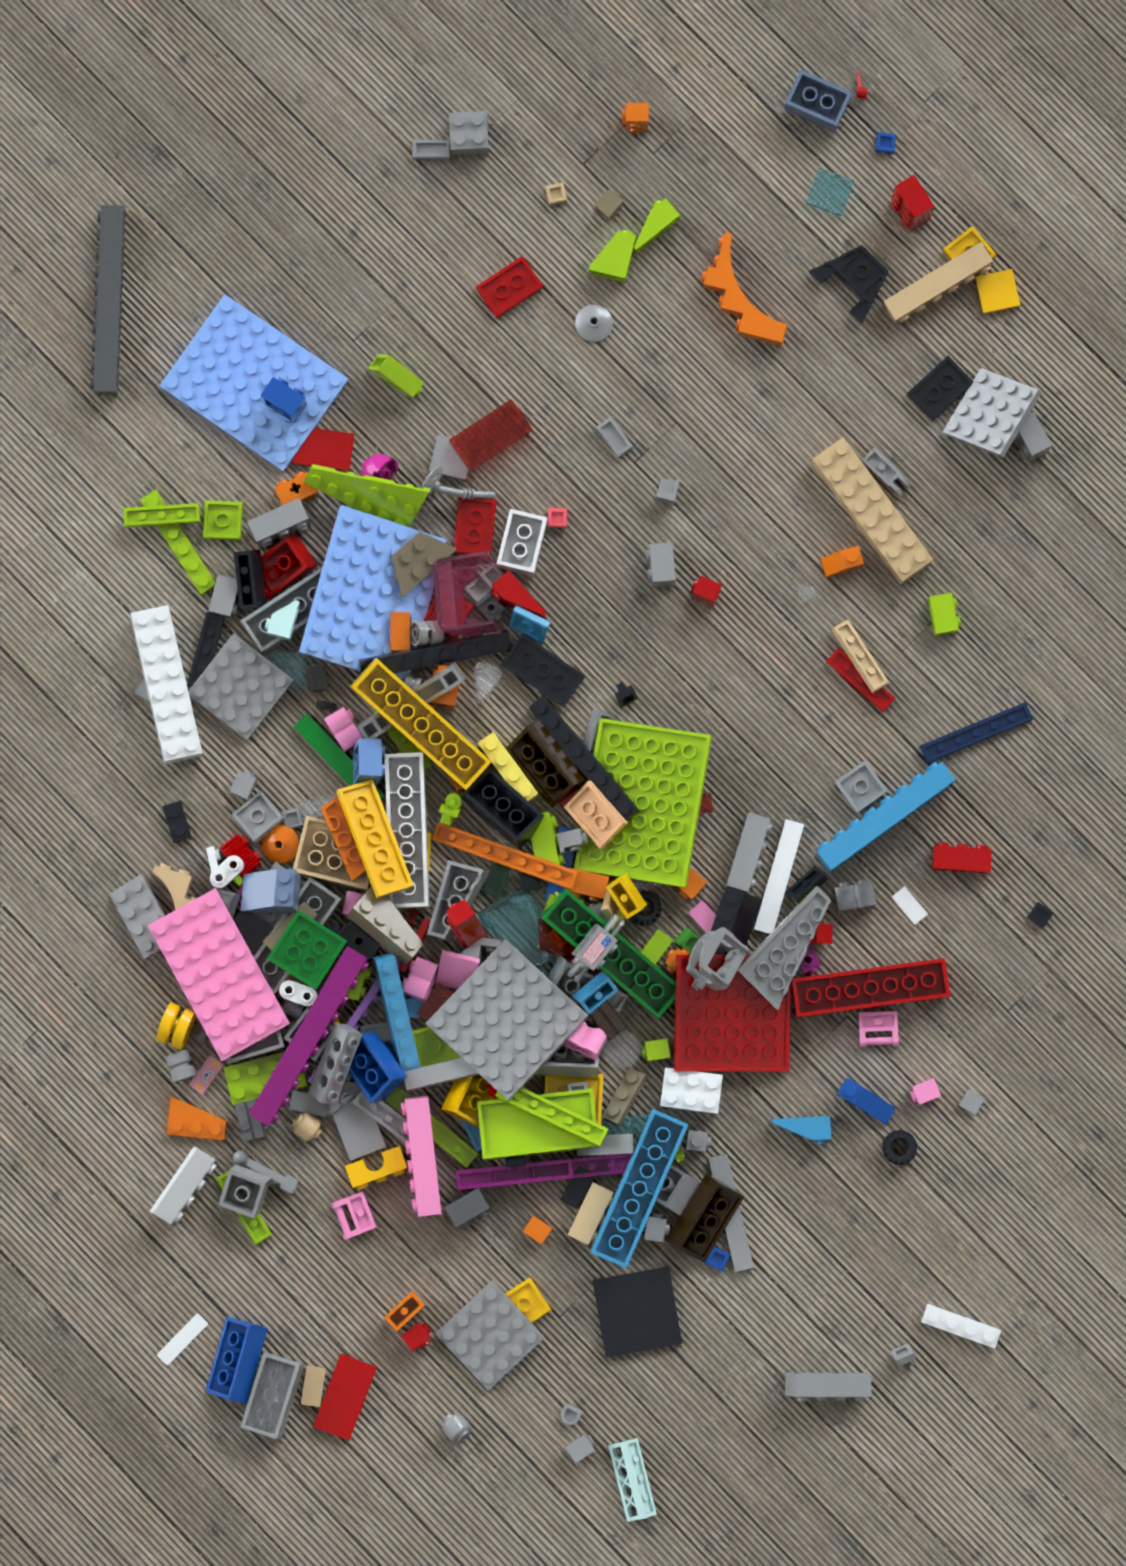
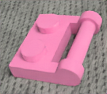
M897 1011L858 1013L860 1048L866 1047V1045L892 1044V1046H899ZM892 1031V1037L866 1038L865 1032Z
M363 1191L331 1203L332 1209H335L342 1227L344 1240L377 1228ZM345 1204L349 1208L356 1227L353 1231L349 1227L342 1208Z

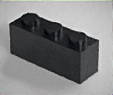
M261 550L234 552L240 609L262 607L266 604Z

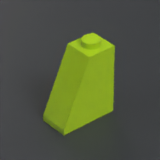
M629 230L617 231L589 266V274L625 283L636 242V235H633V232Z
M378 354L368 367L369 371L407 397H416L422 391L421 386L424 382L390 355Z

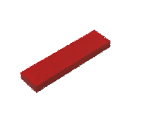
M839 647L826 661L831 668L882 713L896 699L884 687L872 693L848 655Z

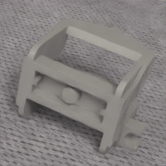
M721 927L716 931H707L696 942L690 954L686 971L695 979L691 986L696 990L699 988L702 990L704 986L714 991L727 989L749 948L741 943L725 927ZM721 947L727 952L726 961L716 973L708 965L717 948ZM698 961L700 967L699 971L695 969V966Z

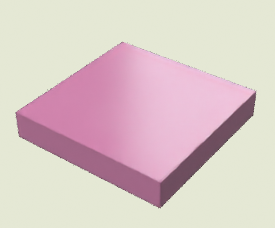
M443 950L435 984L458 989L479 967L480 959Z

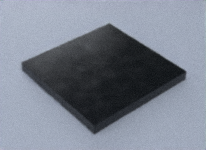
M669 1266L592 1280L606 1357L682 1344Z

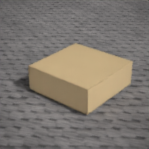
M563 182L545 186L549 206L567 202Z

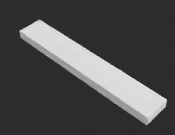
M785 820L754 930L766 934H771L774 931L804 824Z

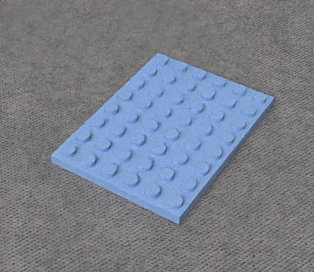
M224 294L159 387L284 472L349 379ZM272 377L276 379L280 377L289 383L288 386L291 389L297 388L304 393L303 396L306 397L307 406L296 423H293L263 403L260 395Z
M340 505L299 653L360 672L359 659L399 652L390 651V612H410V624L414 621H424L440 565L404 597H401L399 595L398 581L395 579V568L392 565L390 556L417 532L422 531ZM425 533V534H427V535H429V536H431V537H433V538H435V539H437V540H440V541H442V542H444V543L447 542L446 539H443V538H440V537H437V536H434V535ZM410 642V649H414V648H417V647H418V646H413V645L411 644V642ZM411 670L395 673V675L404 682Z

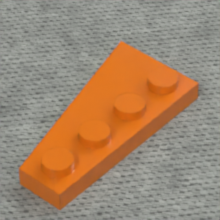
M335 797L320 809L350 879L354 881L366 872L340 801Z

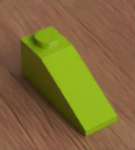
M666 198L662 201L658 200L652 205V209L634 246L635 254H638L680 220V214Z

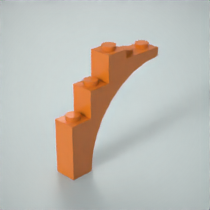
M725 232L724 237H720L717 247L721 248L720 253L715 255L713 266H716V268L708 266L707 271H703L701 282H704L703 288L724 293V295H720L718 303L721 306L720 312L742 317V319L738 318L735 328L739 330L738 336L782 347L787 324L776 321L760 312L740 290L731 265L730 247L732 233Z

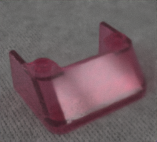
M488 551L440 558L435 561L433 576L437 623L444 633L469 637L501 633V628L494 620L480 622L474 617L466 618L463 583L471 582L476 578L477 566L495 564V559Z

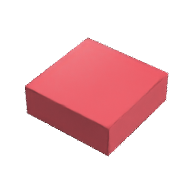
M548 508V528H567V508Z

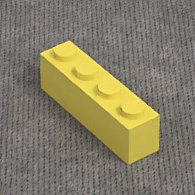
M494 732L478 742L479 748L492 761L491 764L503 780L528 802L539 796Z

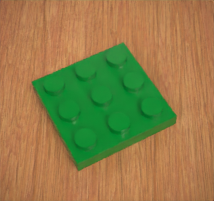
M297 910L267 959L316 990L347 940L300 910Z

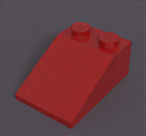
M298 534L286 536L261 556L266 599L269 600L318 566Z
M509 570L491 585L492 595L499 603L502 602L505 606L513 609L517 605L545 620L547 619V613Z

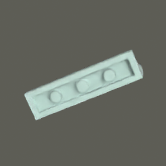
M638 1438L608 1445L627 1522L657 1515ZM617 1447H621V1458L617 1455ZM622 1467L627 1471L626 1477L622 1475ZM627 1486L632 1490L631 1497L627 1494ZM632 1505L636 1507L638 1514L637 1516H633L632 1514Z

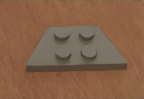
M417 532L390 556L392 565L395 568V579L398 581L400 589L399 595L404 597L454 553L456 548L425 533Z

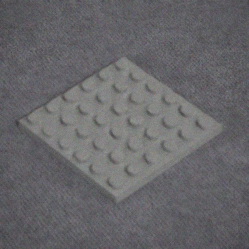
M505 939L425 1024L506 1100L510 1101L589 1016Z

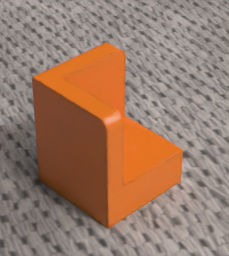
M533 1215L523 1232L542 1245L553 1228Z

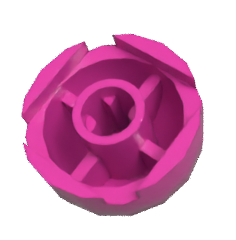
M375 454L363 462L361 474L363 477L368 475L393 481L394 479L391 477L393 472L397 474L398 463L395 459L385 454Z

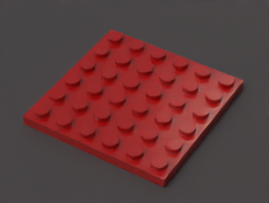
M676 954L674 1071L789 1072L791 983L778 1010L738 971L727 989L714 991L704 986L702 990L700 988L696 990L691 986L695 979L686 971L690 954ZM714 955L708 967L717 973L719 968L725 963L726 955ZM746 955V956L744 957L742 963L746 960V958H747L749 955ZM699 961L695 966V969H697L698 971L700 969Z

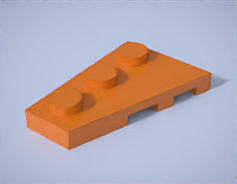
M172 1096L170 1097L167 1135L225 1140L226 1120Z

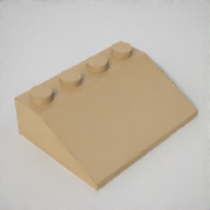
M306 816L293 869H296L303 877H311L312 879L366 892L370 882L367 872L351 881L326 821Z

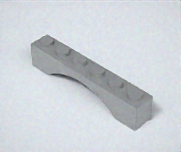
M454 662L412 690L426 703H429L464 682L465 676L456 662ZM376 712L359 723L357 728L365 739H374L393 725Z

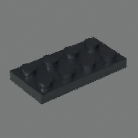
M523 633L501 663L502 667L563 708L585 678L584 674Z

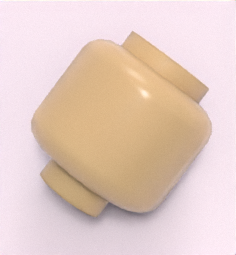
M300 1113L292 1123L293 1133L304 1141H310L312 1138L316 1139L321 1133L320 1120L309 1113Z

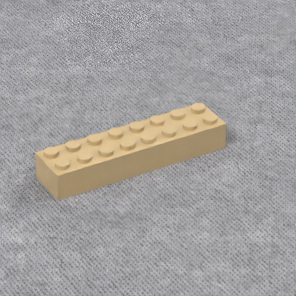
M844 437L812 459L811 464L900 585L932 563L933 558Z

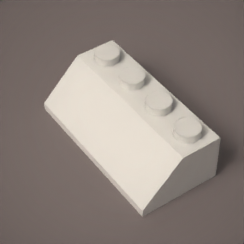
M194 1146L150 1212L171 1225L174 1222L178 1223L184 1215L182 1213L184 1207H189L195 1199L193 1197L195 1191H200L206 1183L204 1181L206 1175H211L217 1167L215 1165L217 1160Z

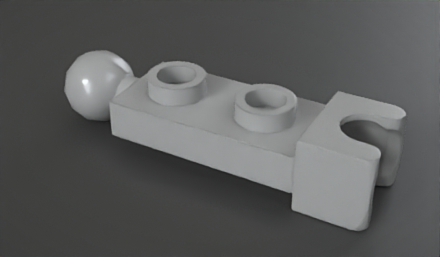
M239 1150L233 1155L235 1164L239 1166L245 1164L250 1167V1170L271 1177V1184L275 1186L277 1183L281 1184L279 1188L290 1194L295 1192L300 1182L287 1174L284 1177L248 1158L245 1151Z

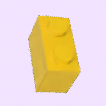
M624 873L606 886V889L626 919L647 906L627 873Z

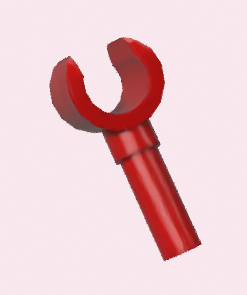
M858 72L856 73L857 98L866 99L868 88L862 87L861 76Z

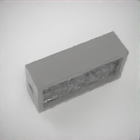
M264 1352L240 1428L274 1439H282L305 1364Z

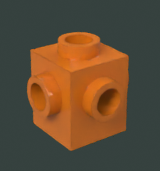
M677 948L675 951L671 949L664 957L667 959L665 962L667 967L665 969L673 976L676 974V954H690L684 948L682 950Z

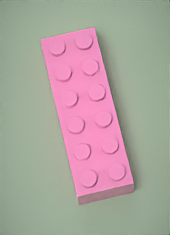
M427 1095L405 1097L404 1102L401 1103L402 1115H406L403 1129L405 1135H408L409 1141H405L406 1153L410 1154L411 1160H407L409 1174L412 1173L413 1179L409 1180L410 1191L415 1193V1199H412L413 1212H417L418 1217L442 1214L429 1099Z

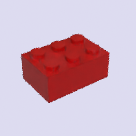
M915 174L894 188L890 204L893 210L901 215L902 218L900 220L905 228L913 231L930 221L935 206Z

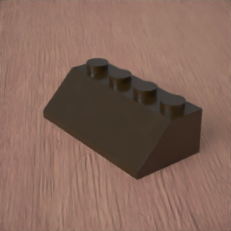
M540 721L526 726L506 748L516 764L552 808L574 793L586 781V778Z
M706 1173L666 1240L680 1251L705 1262L745 1196Z

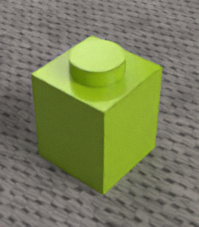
M668 1038L648 1041L644 1043V1047H641L643 1058H647V1062L671 1058Z

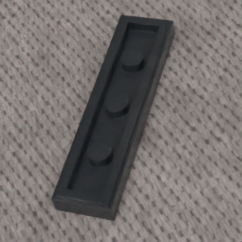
M206 612L187 683L188 687L193 686L214 659L225 621L224 616Z

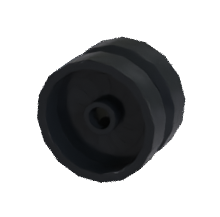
M353 921L348 922L342 927L339 936L347 940L340 954L342 955L348 946L367 957L368 963L371 962L372 958L376 957L380 950V943ZM357 939H361V942L363 941V943L361 945H357Z

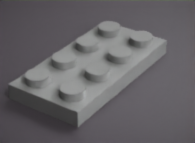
M140 874L109 895L141 955L145 960H148L159 953L161 949L147 925L164 917L165 914L144 875Z

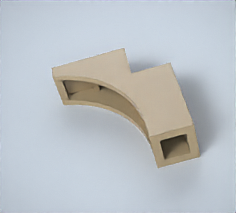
M162 863L160 866H154L153 873L164 882L170 891L175 910L197 899L191 896L190 899H187L193 877L189 876L190 872L182 869L176 872L171 870V866Z

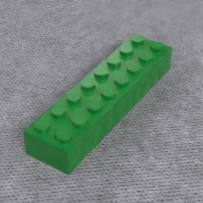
M566 888L560 892L540 916L542 920L575 948L595 924L602 928L607 924ZM617 932L614 938L618 940L615 943L618 946L611 954L607 953L603 958L605 962L600 969L659 1019L675 1000V981Z

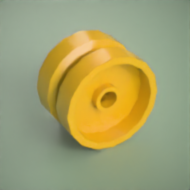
M170 1002L159 1024L156 1041L166 1045L172 1038V1047L182 1051L190 1036L196 1014L194 1010L186 1008L180 1016L181 1006Z

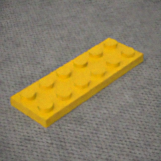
M373 779L338 789L336 791L376 898L412 888L414 885Z

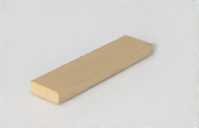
M849 620L832 628L831 631L872 693L890 683Z

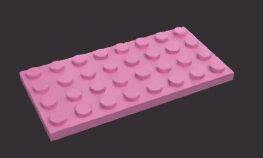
M216 888L147 925L221 1061L230 1058L290 1024Z

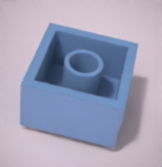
M359 738L353 748V785L373 779L375 786H377L379 781H382V775H385V764H382L385 746L382 745V739Z

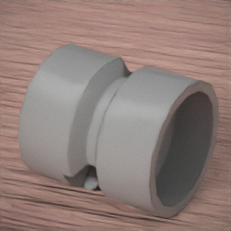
M439 620L414 621L410 624V642L413 646L442 643L444 629Z
M188 1049L165 1057L168 1068L172 1069L170 1074L173 1083L187 1080L197 1075L194 1066L189 1064L192 1059Z

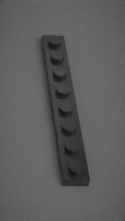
M503 630L359 659L360 674L375 658L395 674L511 650L509 632Z
M542 695L529 707L530 711L586 778L595 784L627 822L640 811L545 696Z

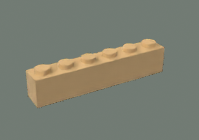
M982 242L886 299L883 305L895 324L899 321L904 323L910 319L909 315L916 312L918 314L927 308L925 305L930 302L934 304L943 298V294L947 292L951 294L959 289L958 285L963 282L967 284L974 280L976 274L980 272L984 274L989 271L991 265H993V260Z

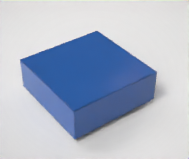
M878 132L875 152L894 154L896 134Z
M714 1246L705 1264L722 1272L731 1254Z

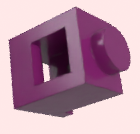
M809 944L799 968L803 974L808 973L811 975L819 970L818 966L821 963ZM805 957L811 958L810 964L804 962Z

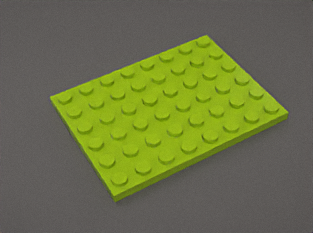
M600 718L594 756L640 811L628 821L604 849H600L587 835L588 843L585 846H581V850L577 851L574 869L616 877L627 873L630 879L687 888L712 735Z

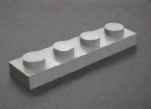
M361 1090L352 1103L403 1142L409 1141L408 1135H405L403 1129V1122H406V1119L383 1101L371 1104Z

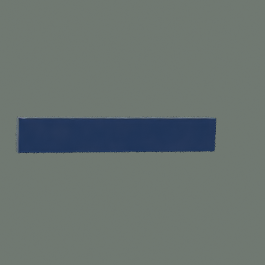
M1026 702L919 747L928 764L1030 722L1033 718Z

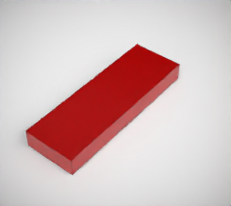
M427 918L423 919L416 933L422 943L427 937L431 921ZM418 952L407 965L402 962L399 970L408 974L409 966L415 960Z

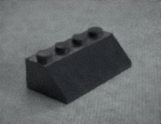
M490 767L462 793L465 803L518 850L533 837L544 818V815Z
M726 886L711 931L725 927L746 946L762 899ZM718 947L714 955H727V952Z

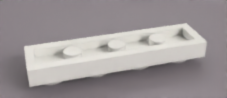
M927 1304L921 1320L924 1324L994 1349L1001 1333L1000 1329Z

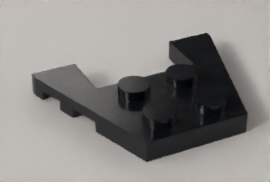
M863 245L809 271V274L820 285L836 272L862 298L849 311V314L859 324H862L889 273Z

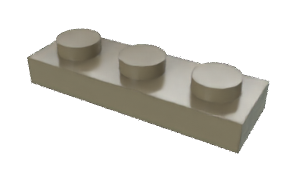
M629 1067L602 1118L617 1126H621L647 1080V1075Z

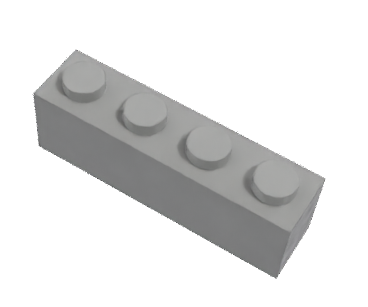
M748 812L726 886L746 893L749 892V889L753 890L756 879H753L755 871L759 872L762 862L758 860L760 853L764 854L767 842H764L765 835H770L773 825L769 823L770 818Z

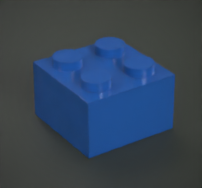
M272 377L260 395L263 403L293 423H296L307 406L306 397L303 396L304 393L297 388L291 389L288 386L289 383L284 379Z

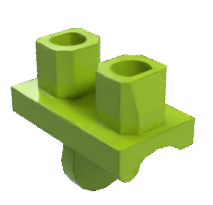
M449 793L440 806L439 812L443 813L440 820L441 823L451 826L455 817L457 818L463 808L461 805L462 798L458 793Z

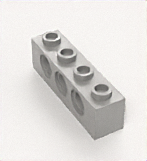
M334 1023L308 1094L321 1103L336 1105L362 1033L350 1025Z

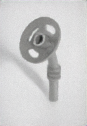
M440 466L435 467L428 474L421 486V489L424 487L431 488L426 498L435 492L462 497L464 500H473L474 498L495 499V492L475 491L472 488L460 490L442 486V483H440L442 468Z

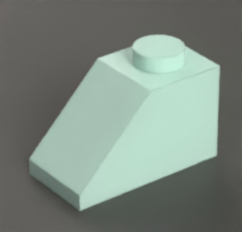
M294 601L273 613L271 619L267 618L265 629L269 636L291 641L301 605L300 602Z

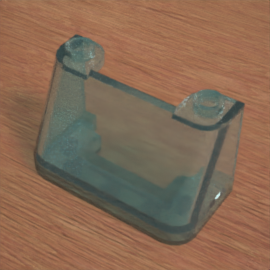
M528 889L512 892L477 913L478 920L483 927L487 929L492 928L498 940L503 942L506 939L537 969L554 961L560 955L562 956L561 949L559 950L548 938L547 935L551 932V929L540 918L542 912Z

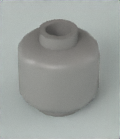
M450 1413L443 1419L442 1431L450 1441H458L460 1443L470 1435L471 1425L462 1414L457 1413L453 1415Z

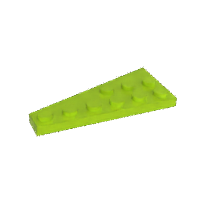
M312 464L304 479V483L361 512L410 527L431 489L426 487L423 489L416 488L412 484H397L392 480L368 475L364 477L358 476L353 472H338L334 468Z

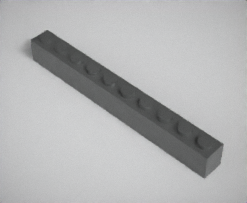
M101 205V211L97 213V221L100 222V229H97V241L100 242L99 248H96V259H99V266L95 267V278H98V285L94 286V296H97V304L94 303L93 307L94 315H96V322H93V333L96 334V339L92 341V352H95V359L91 360V370L94 371V378H91L90 388L93 389L95 395L118 396L126 210L124 206Z

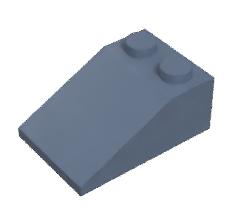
M274 869L244 874L241 912L296 913L299 904L301 875L296 869Z

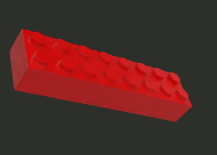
M945 958L808 976L791 980L796 1018L950 997Z

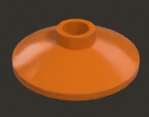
M278 825L262 839L263 852L273 862H289L297 854L300 842L299 837L292 828L286 825ZM277 841L282 843L281 848L276 846Z

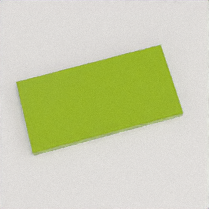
M593 1088L539 1095L597 1123ZM500 1099L477 1102L483 1160L598 1147Z

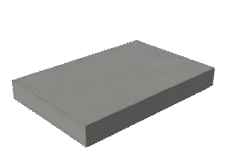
M352 1101L333 1114L350 1161L386 1147L377 1121L353 1104Z

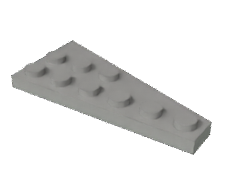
M817 886L746 958L737 970L776 1010L779 1009L780 1003L789 989L791 980L806 954L807 947L811 939H813L815 931L831 902V899Z

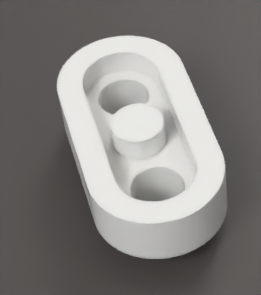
M214 846L206 848L211 873L219 866L218 861L221 860L219 849L215 850ZM217 875L216 880L218 882L222 881L223 876Z
M235 855L229 856L212 871L210 875L211 884L216 888L226 887L243 871V860ZM232 862L237 863V867L234 869L230 867ZM217 875L223 876L222 881L218 882L216 880Z
M291 980L283 982L279 989L280 995L284 999L304 1006H312L318 996L313 988ZM288 986H291L293 989L290 994L286 993ZM305 993H310L311 998L309 1000L304 999Z

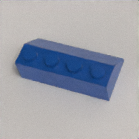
M226 1316L206 1388L207 1393L247 1404L268 1328Z

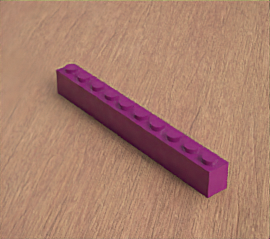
M348 946L346 947L248 1115L267 1126L276 1124L280 1117V1114H278L280 1108L286 1107L290 1100V1097H288L290 1091H295L300 1083L297 1079L301 1073L305 1074L310 1064L307 1062L311 1056L315 1057L320 1047L317 1045L321 1039L325 1040L330 1030L327 1028L330 1023L334 1024L339 1016L337 1011L340 1006L344 1007L349 999L347 994L350 989L354 990L359 982L357 979L360 972L364 973L369 965L367 957Z

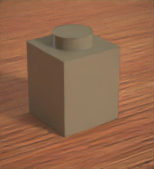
M608 189L594 205V210L609 222L624 204L623 196L616 190L613 192Z

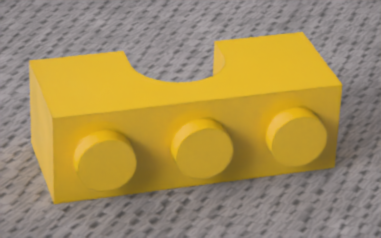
M398 1146L381 1152L384 1164L378 1171L369 1170L363 1159L346 1165L345 1168L352 1188L357 1187L358 1190L369 1187V1182L376 1181L377 1184L386 1181V1176L394 1174V1177L404 1174L408 1166L401 1147Z

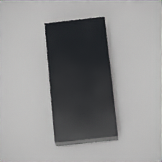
M580 1166L575 1172V1174H579L580 1172L591 1173ZM596 1176L571 1179L560 1200L577 1209Z

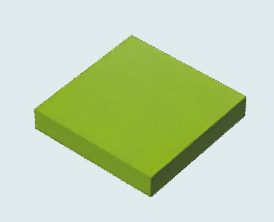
M205 500L203 539L241 541L243 502Z

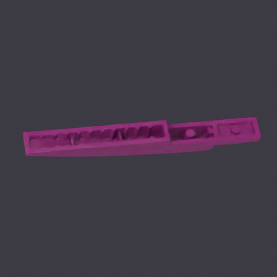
M632 1154L525 1163V1165L517 1168L496 1166L455 1171L457 1190L624 1173ZM579 1166L591 1172L575 1174Z

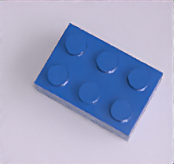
M375 1031L362 1034L348 1072L371 1104L385 1101L408 1076Z

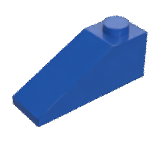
M849 1078L845 1079L836 1094L884 1124L888 1123L896 1109Z

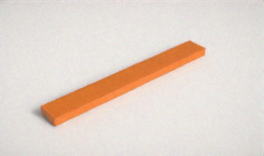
M441 822L437 823L432 840L573 891L580 872Z

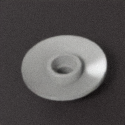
M588 305L582 308L576 316V331L586 341H602L612 331V316L603 306ZM596 319L598 323L592 325L590 321Z

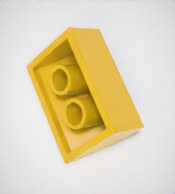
M481 1075L455 1080L441 1110L454 1118L480 1128L477 1102L495 1100V1098L491 1097L487 1092L486 1086L489 1083Z

